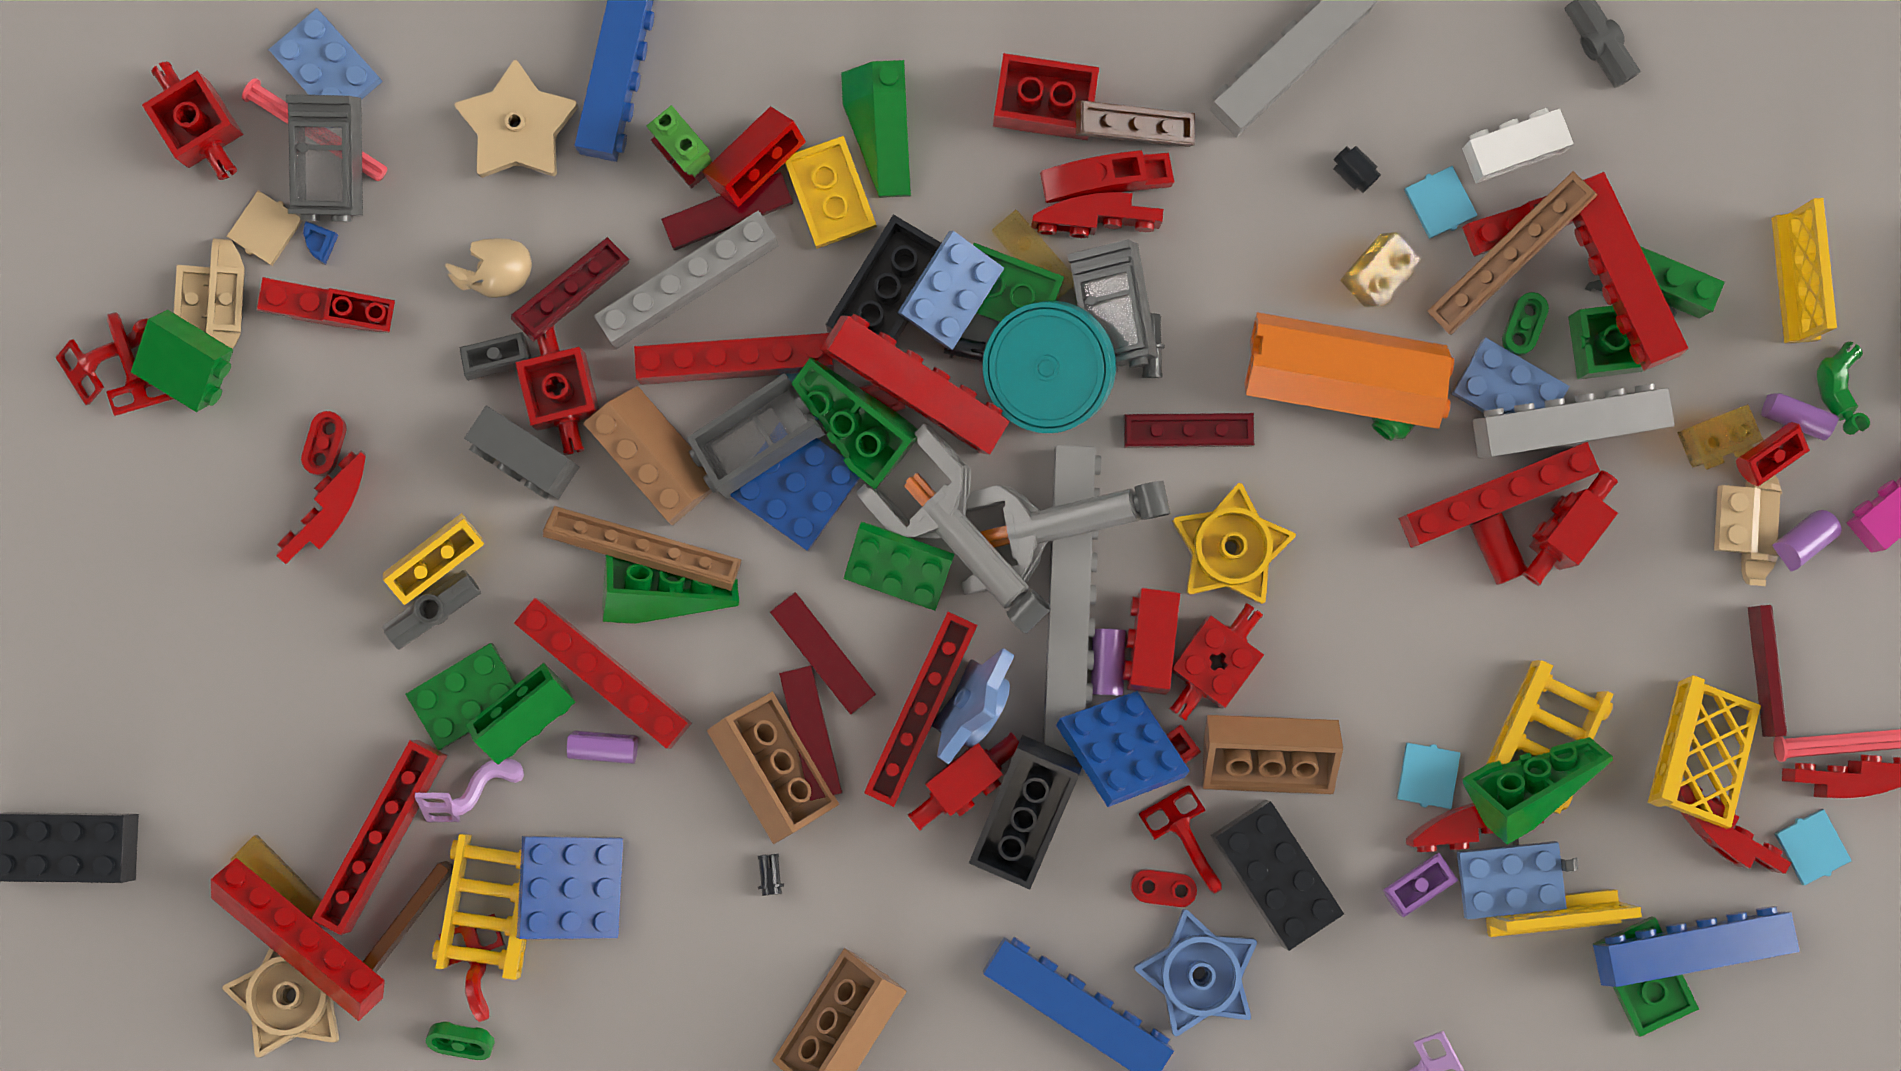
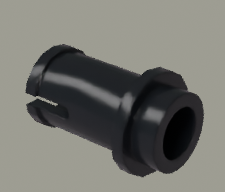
M960 337L953 350L944 347V354H948L949 358L958 356L982 362L984 354L971 351V349L984 351L986 342Z
M779 854L769 855L770 868L768 865V855L758 856L761 886H758V890H762V896L782 894L781 887H784V883H781Z

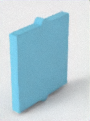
M1453 166L1434 175L1427 174L1424 180L1404 189L1429 239L1449 229L1455 231L1458 225L1477 216Z
M1406 743L1397 799L1420 803V806L1424 808L1431 805L1452 809L1460 752L1439 749L1435 744H1431L1428 747Z
M1824 809L1803 819L1796 818L1794 824L1775 833L1798 879L1804 886L1822 876H1831L1832 871L1852 861Z

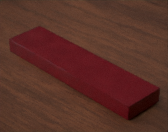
M779 172L770 176L739 207L724 197L718 196L661 220L675 251L726 231L758 210L764 216L792 205L793 201L783 176Z
M606 237L511 314V320L534 342L626 267L630 259Z
M1254 413L1124 414V448L1250 447L1255 445Z
M796 592L770 611L775 620L850 715L876 695Z
M1771 605L1747 607L1758 702L1761 705L1762 736H1787L1773 607Z
M812 665L779 673L791 724L832 795L843 793ZM798 750L804 778L811 788L810 801L825 798L824 792Z

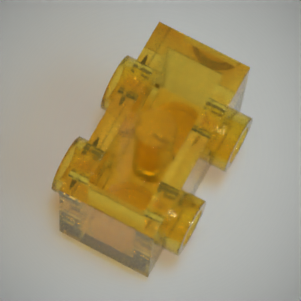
M1397 232L1381 233L1340 281L1364 307H1381L1391 301L1394 297V290L1400 283L1407 281L1413 275V268L1421 259Z
M1748 404L1677 432L1692 468L1703 464L1706 470L1725 463L1723 456L1734 453L1735 458L1740 457L1752 449L1753 444L1763 441V437Z

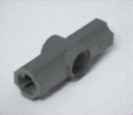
M1573 0L1564 8L1581 35L1580 43L1585 54L1591 60H1597L1614 88L1625 84L1641 72L1624 46V34L1620 26L1614 20L1607 19L1596 0Z
M462 570L431 593L420 596L412 606L383 625L384 633L389 641L400 650L435 625L444 623L449 615L480 595L481 591L468 572ZM435 601L438 605V613L435 617L429 619L425 613V608L429 602Z

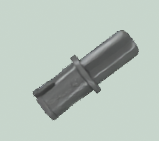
M1150 313L1158 358L1149 359V364L1143 366L1142 378H1162V349L1165 348V345L1161 344V316L1157 313Z

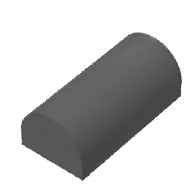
M523 332L459 347L464 376L468 381L517 369L515 362L531 359L529 345Z

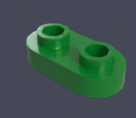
M1535 292L1526 293L1517 299L1502 335V344L1505 349L1517 356L1525 355L1533 350L1539 339L1549 312L1548 302L1541 294ZM1525 306L1533 308V316L1525 313ZM1514 335H1519L1522 338V345L1515 344L1513 340Z
M446 1021L433 1024L425 1040L427 1046L437 1053L472 1060L488 1059L495 1044L492 1035L483 1028L459 1026Z

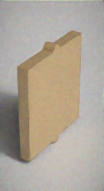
M258 190L226 237L245 248V252L248 255L254 254L273 266L303 221L296 214H288V209L285 208V204L282 201L276 202Z

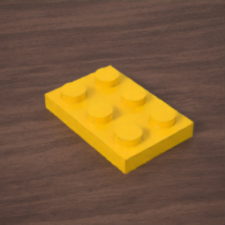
M844 135L796 152L785 162L816 249L877 228Z

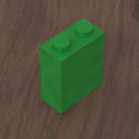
M165 310L147 320L131 373L193 411L198 412L209 405L213 406L222 395V389H220L222 381L231 369L230 359L233 349L173 312Z

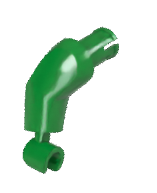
M1848 341L1843 344L1842 348L1833 357H1826L1820 362L1817 369V382L1823 403L1832 414L1838 416V421L1846 420L1843 423V431L1846 434L1854 435L1859 430L1863 432L1869 428L1870 419L1863 413L1853 414L1858 405L1848 389V369L1861 358L1863 351L1856 344L1849 352L1848 350L1854 342Z

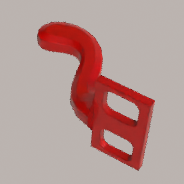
M117 312L107 314V322L126 374L125 386L106 391L114 416L174 399L166 393L156 397L147 396L146 388L152 385L131 373L135 358L120 315ZM125 393L133 395V403L121 407L114 406L113 398L115 396Z
M147 318L138 320L134 324L132 331L127 334L131 349L140 345L147 324ZM72 339L68 341L55 358L85 405H90L104 388L95 373L97 366L102 361L119 354L114 342L100 346L88 353H82L75 340ZM70 348L78 360L73 370L65 359V354ZM87 375L95 387L94 392L90 396H88L82 386V380Z
M1188 785L1140 812L1139 817L1154 840L1170 831L1178 835L1203 882L1210 892L1216 894L1222 890V884L1207 862L1190 828V819L1206 810L1191 786ZM1190 794L1198 805L1188 813L1182 814L1176 807L1175 802L1183 796ZM1157 811H1163L1169 823L1158 830H1152L1146 821L1147 817Z
M466 926L455 928L454 935L462 934L466 947L491 951L505 945L500 931H496L497 941L495 943L482 946L477 934V928ZM450 959L449 966L462 962L463 960ZM467 961L471 968L467 971L465 980L466 999L475 1019L478 1022H482L490 1017L488 1005L481 991V979L486 971V964Z

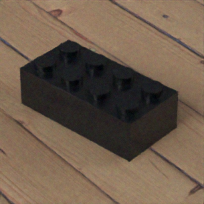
M893 214L826 322L827 332L830 333L840 316L852 317L855 314L869 322L868 329L877 335L883 332L897 341L909 322L897 312L936 253L941 242Z
M1022 735L969 864L1030 890L1080 775L1082 766L1077 758Z
M1262 801L1210 835L1282 947L1288 951L1344 915V912L1271 801Z
M0 813V882L123 883L136 880L139 814Z

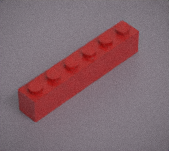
M1605 172L1583 180L1598 196L1572 219L1576 227L1574 229L1575 237L1581 247L1585 246L1589 255V267L1595 276H1599L1604 286L1602 287V294L1608 305H1613L1617 314L1616 324L1623 335H1627L1631 343L1630 353L1634 362L1640 364L1643 371H1646L1680 357L1689 349Z
M855 314L852 317L840 316L820 350L977 452L991 454L1010 422L1001 416L1002 409L990 402H986L984 405L975 399L977 396L976 392L962 384L958 388L949 382L951 377L944 371L936 367L931 370L923 365L924 359L915 352L908 349L906 352H903L895 346L897 341L883 332L877 335L868 329L870 323Z
M830 333L634 346L636 379L641 385L775 376L784 373L794 374L799 373L811 357L834 371L833 358L820 350Z
M1585 442L1406 514L1398 519L1412 548L1599 473L1600 469L1588 442Z
M534 598L514 622L517 627L666 749H671L692 724L686 717L543 600Z
M947 612L864 794L892 807L895 806L976 631L977 624Z
M409 740L311 920L339 935L353 930L419 809L415 793H428L448 755L420 740Z
M235 858L211 878L212 900L357 1021H360L383 999L385 984L383 978L238 858Z

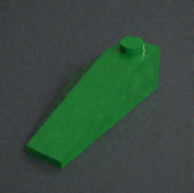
M904 60L872 61L842 72L843 108L853 129L878 197L911 196Z
M812 357L809 358L791 383L812 415L819 419L828 434L826 435L831 443H835L845 458L843 461L848 468L873 489H877L917 440L915 432L918 429L909 421Z
M605 555L602 598L603 622L637 624L739 605L738 579H735L730 591Z
M1588 737L1553 746L1550 752L1533 757L1530 753L1519 755V760L1501 764L1500 760L1488 763L1462 778L1484 824L1508 845L1534 830L1612 762L1613 756Z

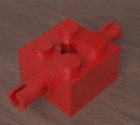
M168 61L159 63L163 71L154 66L151 73L164 91L143 103L142 106L175 159L187 168H190L206 158L219 180L229 178L226 171H229L233 176L237 172V168L233 165L223 147L244 134L211 82L198 70L180 81L171 63Z
M552 326L546 331V336L544 333L537 339L541 356L515 363L530 425L537 431L558 427L564 450L563 453L564 455L574 454V451L579 453L585 450L577 423L580 420L590 418L599 410L586 353L580 347L560 351L554 330L555 326ZM561 383L565 388L561 390V394L556 395L552 391H555L557 384Z
M1601 470L1588 489L1576 493L1571 492L1566 497L1562 495L1558 498L1550 509L1553 515L1547 523L1542 521L1531 534L1534 540L1529 547L1538 555L1522 573L1527 580L1540 586L1553 566L1562 570L1580 565L1618 514V512L1603 502L1612 488L1618 483L1614 476Z
M1246 603L1244 605V608L1231 626H1225L1211 615L1206 617L1174 660L1172 673L1183 680L1186 687L1169 709L1174 714H1178L1185 704V707L1178 715L1184 721H1187L1189 715L1202 698H1207L1219 708H1226L1264 656L1263 653L1249 644L1246 639L1260 618L1263 617V614L1257 610L1247 620L1254 610V607ZM1220 655L1222 668L1218 667L1212 670V661L1209 657Z
M1010 732L1007 737L989 751L987 748L983 749L977 743L928 780L925 785L931 791L929 793L931 797L914 811L907 814L919 831L941 813L945 815L948 813L949 816H952L956 812L961 817L975 805L972 799L979 793L983 792L987 796L1002 783L998 778L1003 775L1001 766L1014 756L1019 740Z

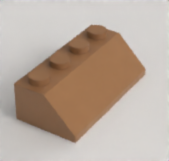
M638 386L607 402L583 423L671 525L677 523L712 493L703 478L707 474L704 467H698L689 454V450L692 448Z
M773 691L725 717L706 730L773 844L840 805L836 797L830 792ZM798 750L824 792L825 798L810 801L811 788L804 778Z
M1207 715L1203 744V789L1334 794L1343 753L1339 720Z
M844 948L772 1061L783 1071H857L907 991L888 975Z

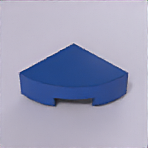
M306 221L303 229L306 245L316 259L326 264L338 234Z

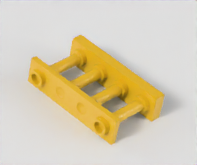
M1543 660L1532 661L1486 765L1499 760L1501 764L1510 763L1515 751L1519 752L1522 750L1530 753L1532 756L1550 752V749L1526 738L1524 730L1528 721L1532 722L1535 720L1575 740L1588 737L1594 739L1601 721H1605L1612 711L1613 703L1610 701L1614 694L1609 691L1597 692L1595 698L1553 679V675L1550 674L1553 665ZM1546 691L1552 692L1588 709L1589 712L1582 728L1540 709L1537 701L1541 693ZM1571 796L1553 813L1560 814L1562 810H1566L1570 805L1573 796Z
M459 834L458 840H453L450 850V859L454 860L441 938L440 940L436 939L432 952V959L437 960L435 968H447L450 959L498 965L499 969L503 970L502 978L517 980L521 978L527 939L517 938L520 877L518 883L514 882L513 885L465 879L464 875L467 858L516 865V869H520L521 849L519 852L472 846L470 845V834ZM461 892L508 898L510 902L515 903L513 916H508L505 919L458 912ZM455 926L504 932L505 936H509L507 950L502 949L501 952L452 945Z

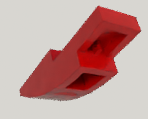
M1142 150L1113 153L1061 164L1040 172L1046 203L1061 202L1070 198L1095 193L1169 188L1175 183L1169 152L1143 155Z
M1108 192L1088 194L1063 200L1037 212L1032 217L1031 229H1038L1037 232L1042 235H1056L1057 231L1070 233L1069 236L1080 239L1088 238L1089 235H1095L1097 223H1103V227L1108 229H1121L1122 225L1134 226L1135 230L1139 232H1153L1154 229H1159L1163 222L1164 209L1131 206L1133 193Z
M1546 196L1529 201L1520 207L1464 225L1462 229L1473 256L1489 252Z
M263 277L257 311L323 325L390 333L395 300L333 288L322 289Z
M362 450L357 455L352 451L349 452L338 464L341 470L333 478L326 475L314 487L318 492L314 500L322 508L318 511L313 507L300 520L304 526L296 534L290 530L277 543L281 549L277 552L276 556L282 562L287 564L309 541L320 550L338 529L351 508L360 486L366 454Z
M1861 754L1860 761L1848 760V766L1827 765V771H1817L1816 764L1795 762V769L1782 768V781L1814 784V797L1857 798L1881 794L1901 787V757H1893V763L1882 762V756Z
M1688 784L1680 787L1678 801L1688 805L1697 801ZM1714 797L1712 800H1708L1707 803L1713 814L1723 818L1725 806L1721 799ZM1681 812L1693 830L1711 848L1738 867L1750 869L1755 861L1771 872L1786 874L1791 865L1790 861L1781 857L1783 851L1766 842L1761 845L1752 840L1754 837L1753 833L1736 825L1740 818L1736 814L1734 815L1732 827L1725 829Z
M1470 803L1449 810L1420 826L1406 838V845L1417 847V852L1437 851V845L1449 844L1450 850L1469 849V843L1480 842L1478 828H1481V834L1494 833L1484 824L1474 803Z

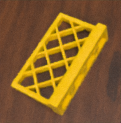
M1814 198L1789 214L1775 215L1771 218L1784 344L1815 342L1821 340L1822 334L1837 328L1824 198Z
M1692 675L1678 682L1648 803L1657 807L1667 806L1729 829L1732 827L1761 705L1704 684L1705 679ZM1706 694L1713 697L1720 710L1708 715L1702 705L1703 695ZM1735 706L1749 711L1746 724L1740 727L1729 710ZM1722 713L1731 731L1719 736L1710 719ZM1703 722L1712 740L1700 746L1694 731L1696 725ZM1734 734L1740 745L1739 753L1733 757L1730 756L1722 739ZM1715 744L1724 761L1712 767L1703 749ZM1696 753L1704 771L1692 776L1686 762L1688 756ZM1727 765L1733 777L1731 784L1723 788L1714 770ZM1707 774L1716 792L1704 797L1695 780ZM1686 784L1689 785L1697 800L1690 805L1677 800L1680 787ZM1718 795L1725 806L1723 818L1713 814L1707 803L1708 800Z
M1608 889L1565 894L1567 909L1486 917L1488 936L1497 937L1622 923V919L1640 918L1642 913L1641 907L1619 902L1618 890Z

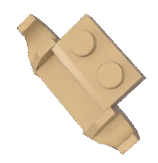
M213 238L210 267L177 265L174 314L233 349L241 335L245 268L241 256L231 240Z
M1776 475L1759 487L1749 483L1747 480L1745 487L1718 486L1714 551L1742 553L1741 571L1743 579L1748 585L1766 586V577L1773 570L1779 557L1772 546L1778 540L1780 496L1782 494Z

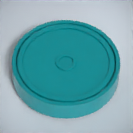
M1042 301L1029 304L1007 315L992 332L983 356L984 382L994 405L1002 409V414L1012 423L1037 433L1063 432L1089 420L1107 401L1113 388L1116 374L1114 349L1102 325L1082 308L1061 301Z

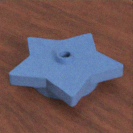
M1002 648L982 665L973 659L969 661L954 695L931 726L941 732L937 758L949 764L963 745L966 747L976 745L994 726L1009 695L1010 683L1004 676L1014 658V654Z
M1183 909L1169 946L1134 966L1137 973L1165 995L1172 1034L1177 1037L1211 1015L1243 1020L1251 1019L1241 979L1257 945L1256 939L1215 936L1191 912ZM1197 967H1202L1205 971V975L1201 979L1193 977V972Z

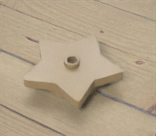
M517 60L511 63L492 92L456 102L454 105L478 135L477 174L481 178L513 166H524L550 176L557 175V135L577 111L578 104L572 99L538 91ZM521 120L517 127H512L514 122Z
M269 948L259 968L225 984L222 988L249 1013L252 1021L254 1054L257 1058L267 1055L296 1037L325 1042L339 1041L333 1000L271 948ZM291 989L296 991L294 1002H290L287 999V993Z

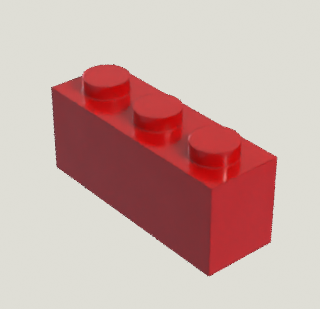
M770 106L702 172L716 193L739 207L802 147L806 140L794 120Z
M1141 588L1138 597L1132 596L1130 616H1135L1134 629H1128L1126 648H1132L1130 661L1125 660L1122 676L1123 680H1128L1127 690L1166 695L1169 692L1181 593Z

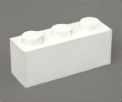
M1544 108L1530 114V119L1520 123L1518 119H1512L1499 126L1500 130L1489 133L1488 129H1484L1469 136L1470 140L1462 150L1475 184L1565 153L1574 143L1561 109L1549 112L1548 108Z

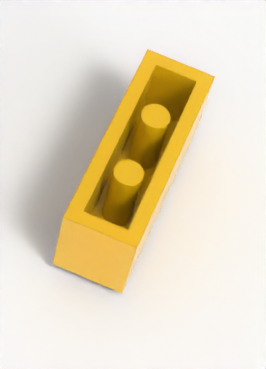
M461 513L384 571L383 581L399 600L406 605L484 545L483 538L463 513Z

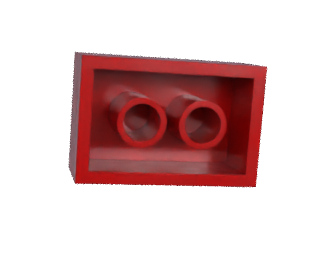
M1003 53L993 127L1088 141L1089 136L1076 135V103L1081 100L1095 102L1099 67Z

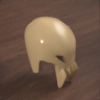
M503 238L483 239L471 243V255L482 260L478 262L476 272L448 263L445 264V267L450 272L448 276L461 290L473 289L489 298L506 297L520 290L529 278L532 267L528 249L521 242Z

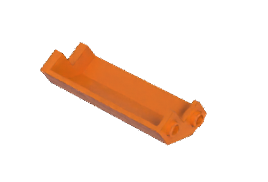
M1256 312L1250 338L1251 356L1244 382L1247 396L1436 429L1440 428L1442 418L1446 419L1448 417L1451 403L1450 399H1448L1449 380L1454 369V358L1451 357L1447 345Z

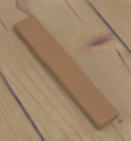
M1572 171L1427 312L1448 334L1452 335L1598 195Z
M554 506L543 529V537L730 591L741 566V559L557 506Z

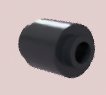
M1346 146L1333 159L1337 163L1333 170L1354 190L1358 188L1362 193L1381 176L1376 170L1378 166L1357 146L1352 149Z

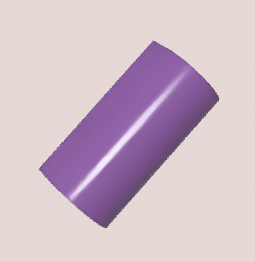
M1782 393L1767 395L1761 411L1762 417L1782 425H1786L1789 422L1797 423L1800 425L1803 433L1823 441L1831 436L1839 420L1837 415Z
M1818 510L1810 514L1772 544V546L1790 572L1800 568L1841 534V524L1832 513L1826 510Z
M1095 629L1094 637H1092V651H1094L1093 670H1091L1092 695L1124 696V680L1122 676L1125 662L1126 630Z
M574 731L567 738L568 759L635 764L639 737L637 735Z
M1436 853L1384 888L1383 892L1396 912L1401 917H1405L1456 883L1458 879L1441 854Z

